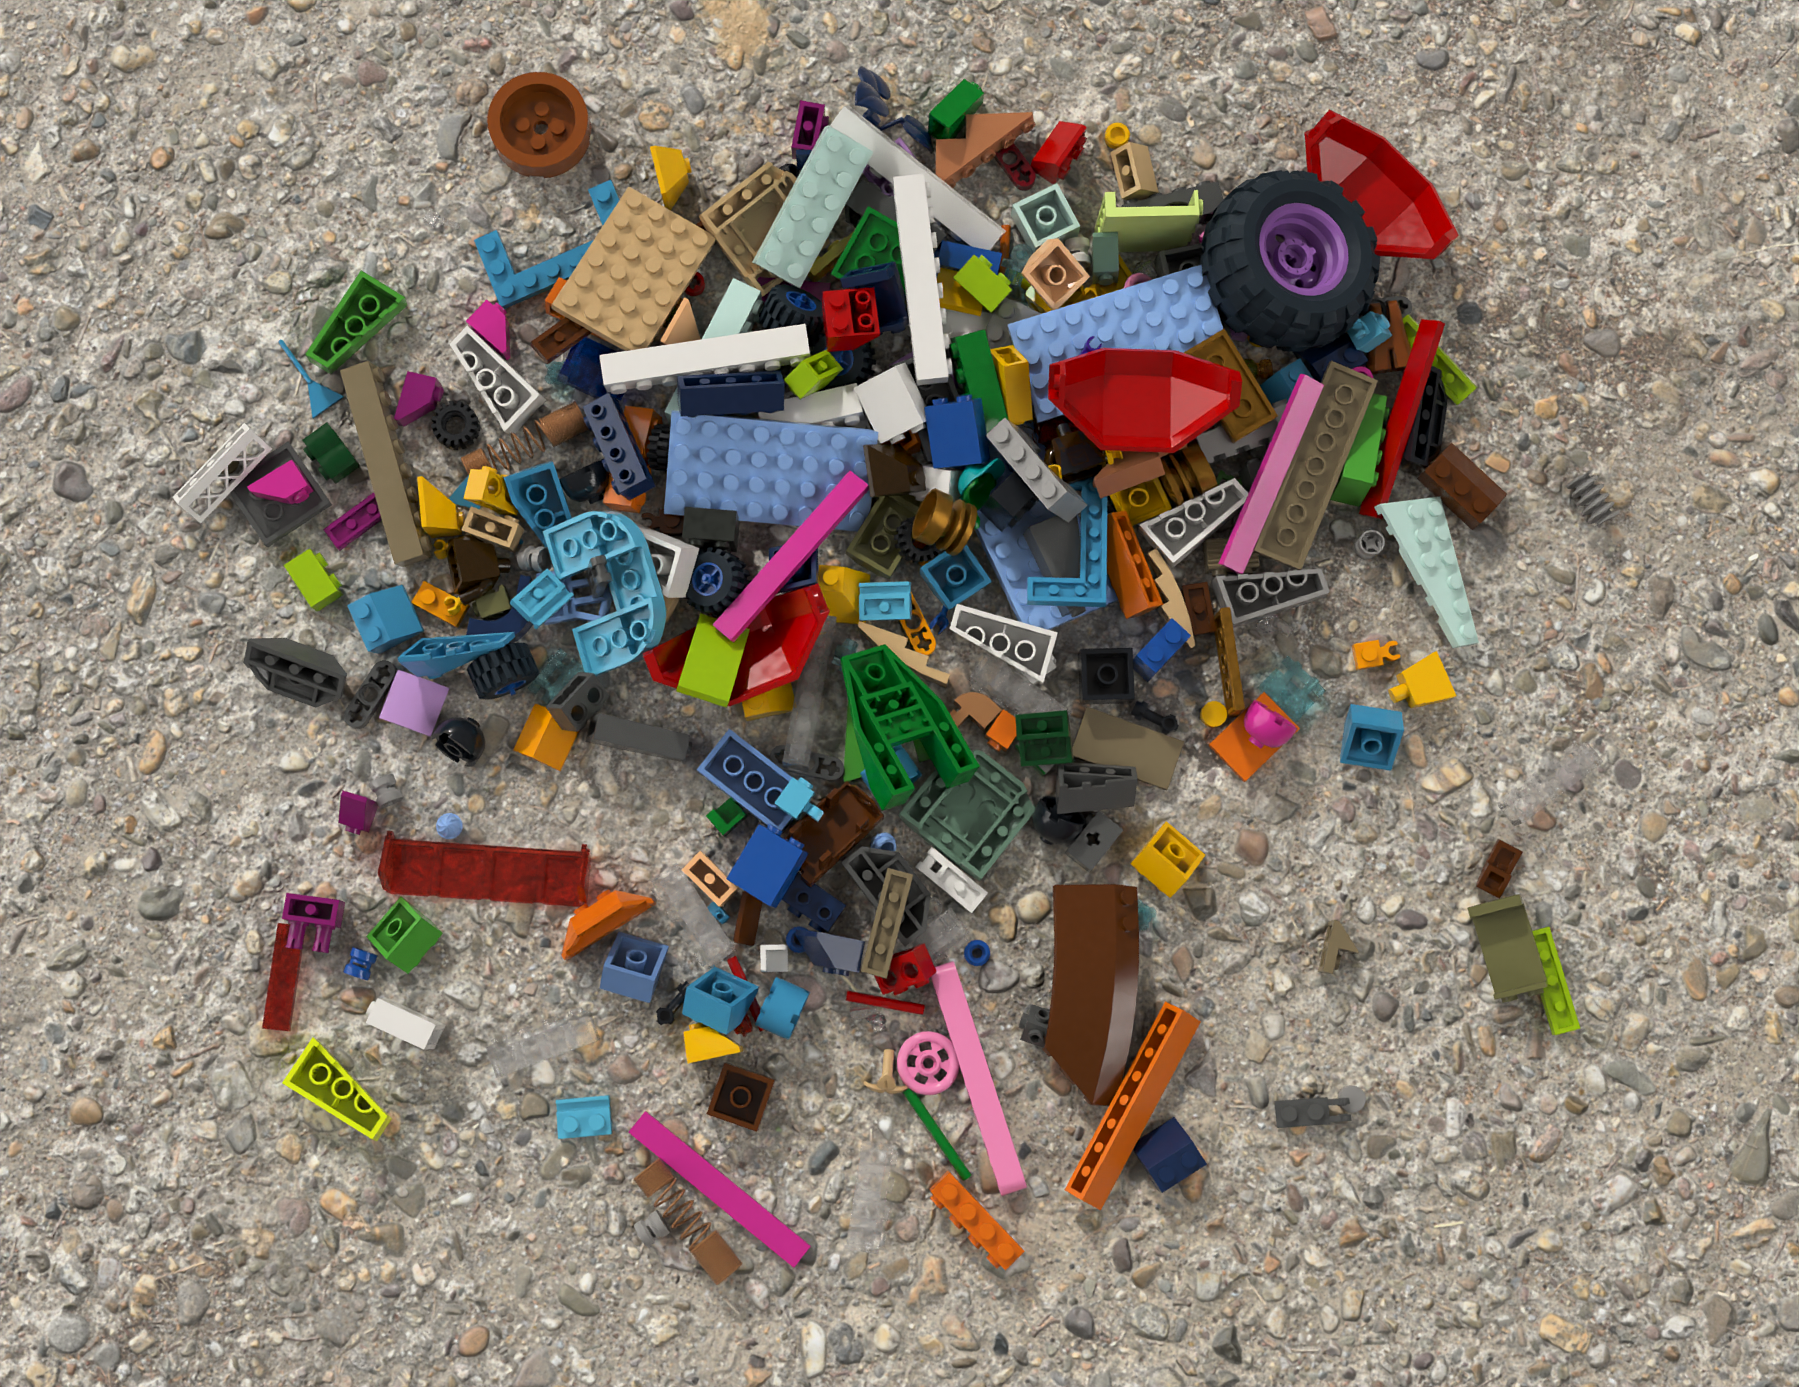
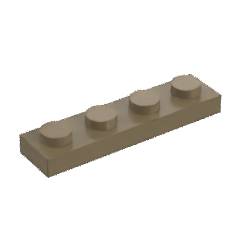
M887 868L861 972L887 979L913 874Z

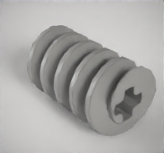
M1591 471L1568 483L1566 487L1567 489L1576 488L1571 496L1573 498L1581 497L1577 502V506H1587L1582 511L1583 516L1591 514L1592 516L1587 520V523H1597L1596 526L1615 517L1620 512L1619 510L1610 511V508L1615 503L1613 501L1605 502L1609 493L1600 494V490L1604 485H1595L1594 483L1599 476H1590Z

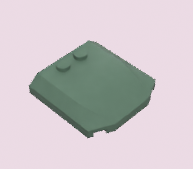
M971 750L980 767L969 782L947 789L937 769H935L898 816L910 829L965 873L980 881L1033 815L1035 806L1032 805L1024 783L983 751Z

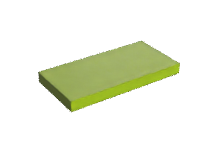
M700 613L676 692L727 708L750 629L746 628L733 643L713 626L717 618Z

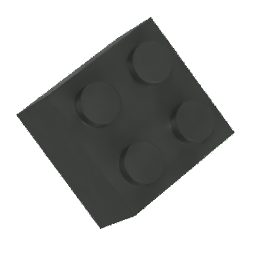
M685 507L683 541L699 548V550H707V548L713 547L728 553L737 552L740 525L737 511Z

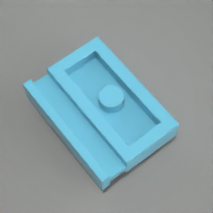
M547 568L517 594L510 604L527 621H530L537 630L572 599L574 594L570 593L565 588L566 586Z
M911 582L859 583L860 621L912 620Z
M610 1095L556 1100L558 1139L612 1134Z

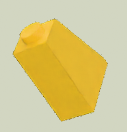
M1013 345L990 349L1008 420L1014 425H1021L1025 421L1033 420L1029 362Z

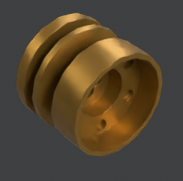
M1195 440L1187 443V448L1179 450L1181 460L1177 461L1172 453L1166 455L1169 466L1160 457L1165 475L1159 476L1166 494L1174 501L1177 507L1184 503L1181 493H1184L1186 498L1190 500L1194 499L1191 488L1196 487L1198 492L1203 495L1205 492L1218 486L1214 473Z
M936 488L932 489L926 495L917 511L912 527V537L927 545H933L936 542L938 550H945L947 554L952 556L958 555L967 544L973 532L977 518V508L970 503L965 504L961 499L953 502L951 495Z

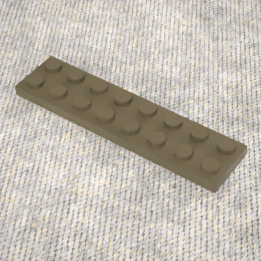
M1333 361L1328 363L1321 383L1324 385L1253 550L1255 553L1296 570H1301L1378 383V380Z

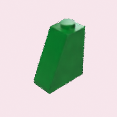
M963 79L929 113L928 133L935 139H955L966 125V114H975L983 104L984 92L981 87L974 82L970 83Z

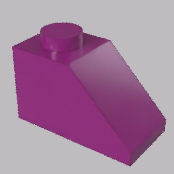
M407 371L394 416L399 426L405 427L436 409L437 402H441L444 392L442 384L437 378Z
M342 790L338 823L345 825V831L360 835L362 830L369 833L378 808L377 802Z

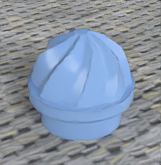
M453 813L443 814L436 823L438 834L445 839L458 837L463 829L462 820Z
M877 832V835L871 839V848L889 851L896 850L895 838L890 833Z

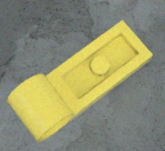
M854 231L841 241H834L828 247V252L822 257L817 256L808 273L811 281L818 282L835 267Z

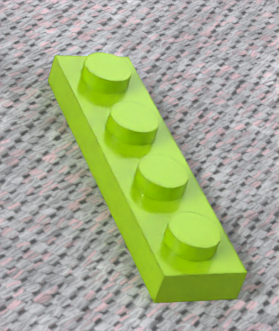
M1408 314L1403 318V322L1412 348L1419 324ZM1438 346L1432 366L1442 370L1443 377L1441 380L1445 386V392L1456 405H1459L1478 387Z
M1550 927L1533 930L1532 932L1548 981V987L1543 988L1544 993H1541L1540 996L1552 1035L1581 1029Z

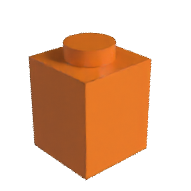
M1004 709L1001 711L984 737L988 740V746L997 752H1000L1001 749L1005 752L1008 750L1017 736L1015 717Z

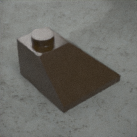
M899 444L863 445L870 497L902 496L926 491L923 465Z

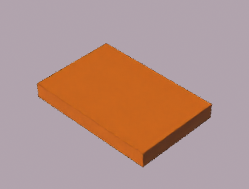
M1265 692L1255 699L1295 725L1297 728L1296 732L1300 729ZM1249 706L1208 745L1243 782L1247 781L1282 747L1271 748L1264 745L1261 749L1249 741L1251 735L1245 730L1244 718Z

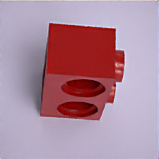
M925 943L894 953L887 979L875 976L882 995L891 992L894 995H898L907 991L909 986L914 985L915 988H919L930 982L929 978L937 971Z

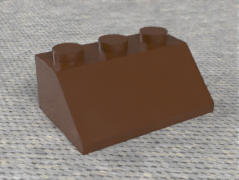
M1453 443L1417 478L1436 497H1441L1442 503L1471 530L1480 525L1507 495L1504 490Z

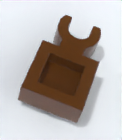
M659 509V516H654L648 512L641 514L643 520L649 519L652 521L648 528L653 530L660 529L661 533L668 536L683 534V515L664 514V509Z

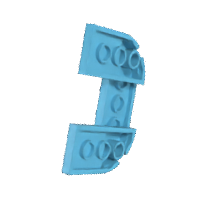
M592 511L544 530L543 534L556 577L559 580H564L587 570L590 559L600 555H605L607 560L605 566L613 580L608 584L617 611L572 629L584 671L599 676L629 663L643 660V653L656 647L661 640L666 622V607L647 541L639 527L621 513Z

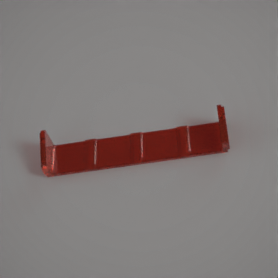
M387 831L378 876L383 890L390 894L438 896L442 898L471 900L489 899L500 902L542 903L545 905L581 907L588 901L591 852L587 844H582L581 852L402 840L396 839L393 831Z

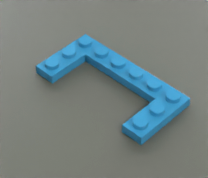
M612 180L588 189L602 225H604L620 200ZM497 230L475 239L474 242L499 305L506 309L552 289L559 277L568 280L593 240L517 274Z
M1094 477L1069 484L1075 491H1081V498L1087 504L1081 511L1080 578L1028 577L1027 605L1106 607L1107 496L1099 497L1097 489L1093 487Z

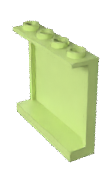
M1194 190L1188 206L1116 207L1115 192H1105L1094 233L1118 232L1119 252L1162 251L1187 246V243L1192 240V233H1195L1196 224H1199V215L1203 214V200L1198 198V190Z

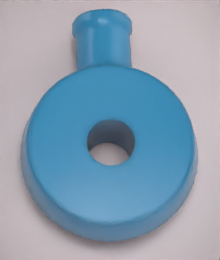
M714 901L707 907L721 924L729 920L730 916Z

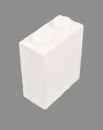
M906 363L894 366L854 387L874 431L878 432L880 444L890 441L892 445L905 438L903 433L911 430L912 434L926 428L924 410L926 404Z
M377 998L376 1002L372 1001L366 1012V1016H368L367 1024L423 1050L435 1049L446 1026L437 1020L387 998Z

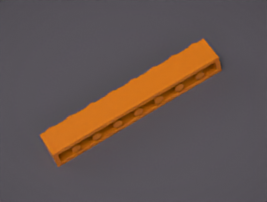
M1164 1002L1064 1189L1065 1191L1099 1210L1102 1209L1201 1021L1186 1011Z

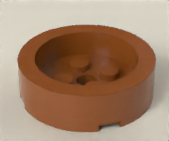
M547 72L525 73L506 82L491 101L487 117L490 137L499 157L515 172L527 177L551 178L572 169L585 155L590 144L591 121L583 97L566 79ZM544 124L548 126V129L544 134H537L535 132L536 125Z

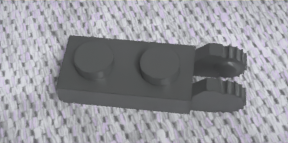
M1328 1097L1274 1101L1277 1128L1327 1125L1330 1122L1352 1121L1351 1114L1343 1113L1331 1116L1329 1114V1105L1346 1106L1350 1104L1349 1098L1328 1099Z

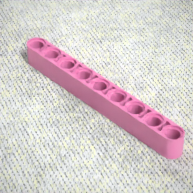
M954 961L936 966L937 972L931 976V980L958 1058L963 1080L1000 1194L1004 1196L1027 1188L956 966Z

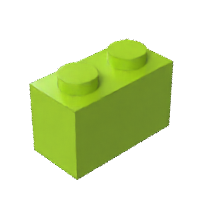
M973 255L953 278L992 314L1011 293L1012 289L1009 285L1012 282L1001 272L997 276L990 269L993 265L983 255L979 258Z
M826 349L804 359L784 381L789 385V389L794 395L798 396L799 399H803L825 388L843 368Z
M309 548L286 563L284 567L311 608L318 612L343 596L339 589L342 584L334 573L330 575L325 568L329 564L320 552L316 554Z

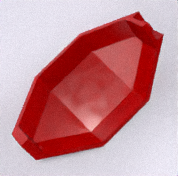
M1330 109L1314 128L1304 132L1307 172L1317 174L1319 181L1332 180L1344 188L1342 195L1351 203L1357 200L1365 211L1362 218L1366 226H1373L1378 240L1374 250L1376 255L1435 259L1459 236L1434 185L1385 137Z
M1101 348L1049 364L1048 399L1100 450L1175 453L1240 406L1242 389L1240 371L1176 350Z
M819 584L774 596L747 627V629H750L727 706H733L799 679L830 612ZM696 626L643 653L653 681L677 689Z

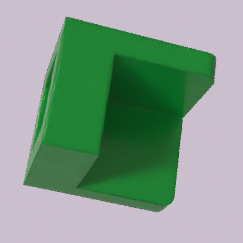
M731 798L726 800L719 808L713 809L706 815L724 837L748 817Z

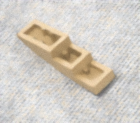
M1157 548L1147 554L1145 559L1158 576L1154 582L1161 599L1165 603L1158 612L1166 623L1173 618L1191 635L1183 645L1185 650L1189 652L1195 646L1190 617L1182 593L1171 570Z
M859 621L858 631L874 647L886 644L917 676L946 688L950 674L927 667L929 656L907 649L908 638Z

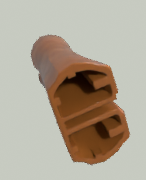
M1397 300L1386 301V315L1390 323L1388 329L1392 336L1367 353L1368 361L1366 368L1371 371L1372 375L1403 371L1406 368L1412 348ZM1380 303L1370 304L1368 312L1371 311L1381 315Z

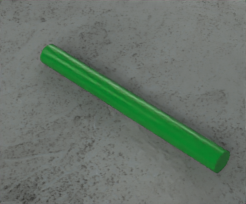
M909 1088L903 1092L904 1096L963 1181L968 1179L972 1174L917 1094Z

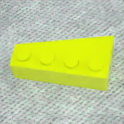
M314 1037L310 1040L282 1082V1084L372 1140L378 1141L392 1120L389 1114L323 1044Z

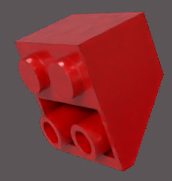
M1059 121L1032 159L1031 167L1035 173L1053 185L1059 179L1064 180L1071 169L1070 164L1073 159L1077 161L1085 149L1083 146L1087 140L1085 137L1087 127L1083 124Z
M874 287L823 291L822 312L827 352L854 350L880 336Z

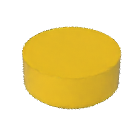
M1113 123L1106 129L1105 143L1110 148L1117 149L1128 143L1130 131L1122 123Z
M1211 701L1203 706L1200 717L1206 726L1216 728L1225 722L1227 710L1222 703Z

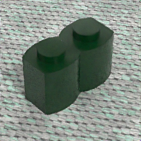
M328 422L302 440L306 445L303 448L304 452L311 461L317 459L321 465L317 469L326 481L331 478L336 484L360 467L358 461Z

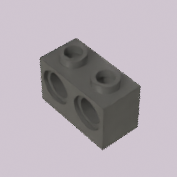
M578 672L546 708L562 730L578 732L587 725V721L594 713L602 709L603 703L610 695L594 673Z

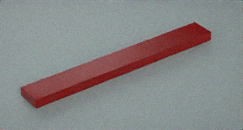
M1421 319L1386 427L1385 437L1379 449L1382 450V456L1379 465H1376L1375 472L1379 473L1376 486L1371 487L1365 496L1359 511L1360 515L1383 519L1382 513L1378 515L1374 507L1379 504L1388 503L1443 333L1445 323L1441 321Z

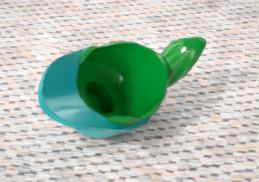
M996 458L986 466L981 463L968 465L958 480L959 499L963 500L965 504L970 503L974 505L977 511L982 508L989 498L991 490L996 487V480L1004 473L1005 465L1002 460ZM978 514L974 526L975 530H977L980 527V518Z

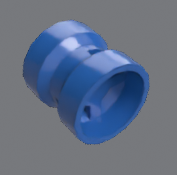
M352 947L350 952L351 960L345 965L343 972L368 981L371 975L370 967L376 962L378 955ZM355 962V963H358V964H361V965H364V966H367V967L365 968V967H362V966H359V965H356V964H353V963Z

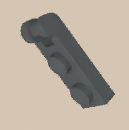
M605 555L591 558L588 564L586 578L593 599L602 597L605 588H607V583L613 581L611 574L607 572L605 566L607 564Z

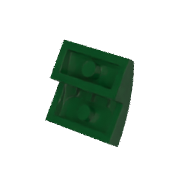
M1068 710L1015 714L1021 767L1074 763Z

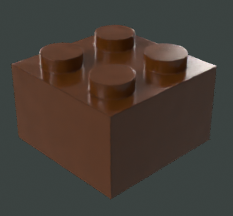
M725 1062L706 1114L757 1132L776 1079Z

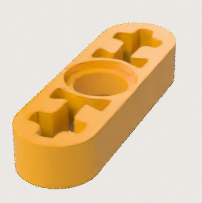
M911 592L912 606L915 608V610H912V615L920 619V626L916 629H910L905 623L906 620H899L913 650L930 656L935 651L936 641ZM925 629L926 632L922 633V637L925 642H931L928 647L929 650L919 649L917 647L920 645L918 636L912 638L911 635L918 634Z

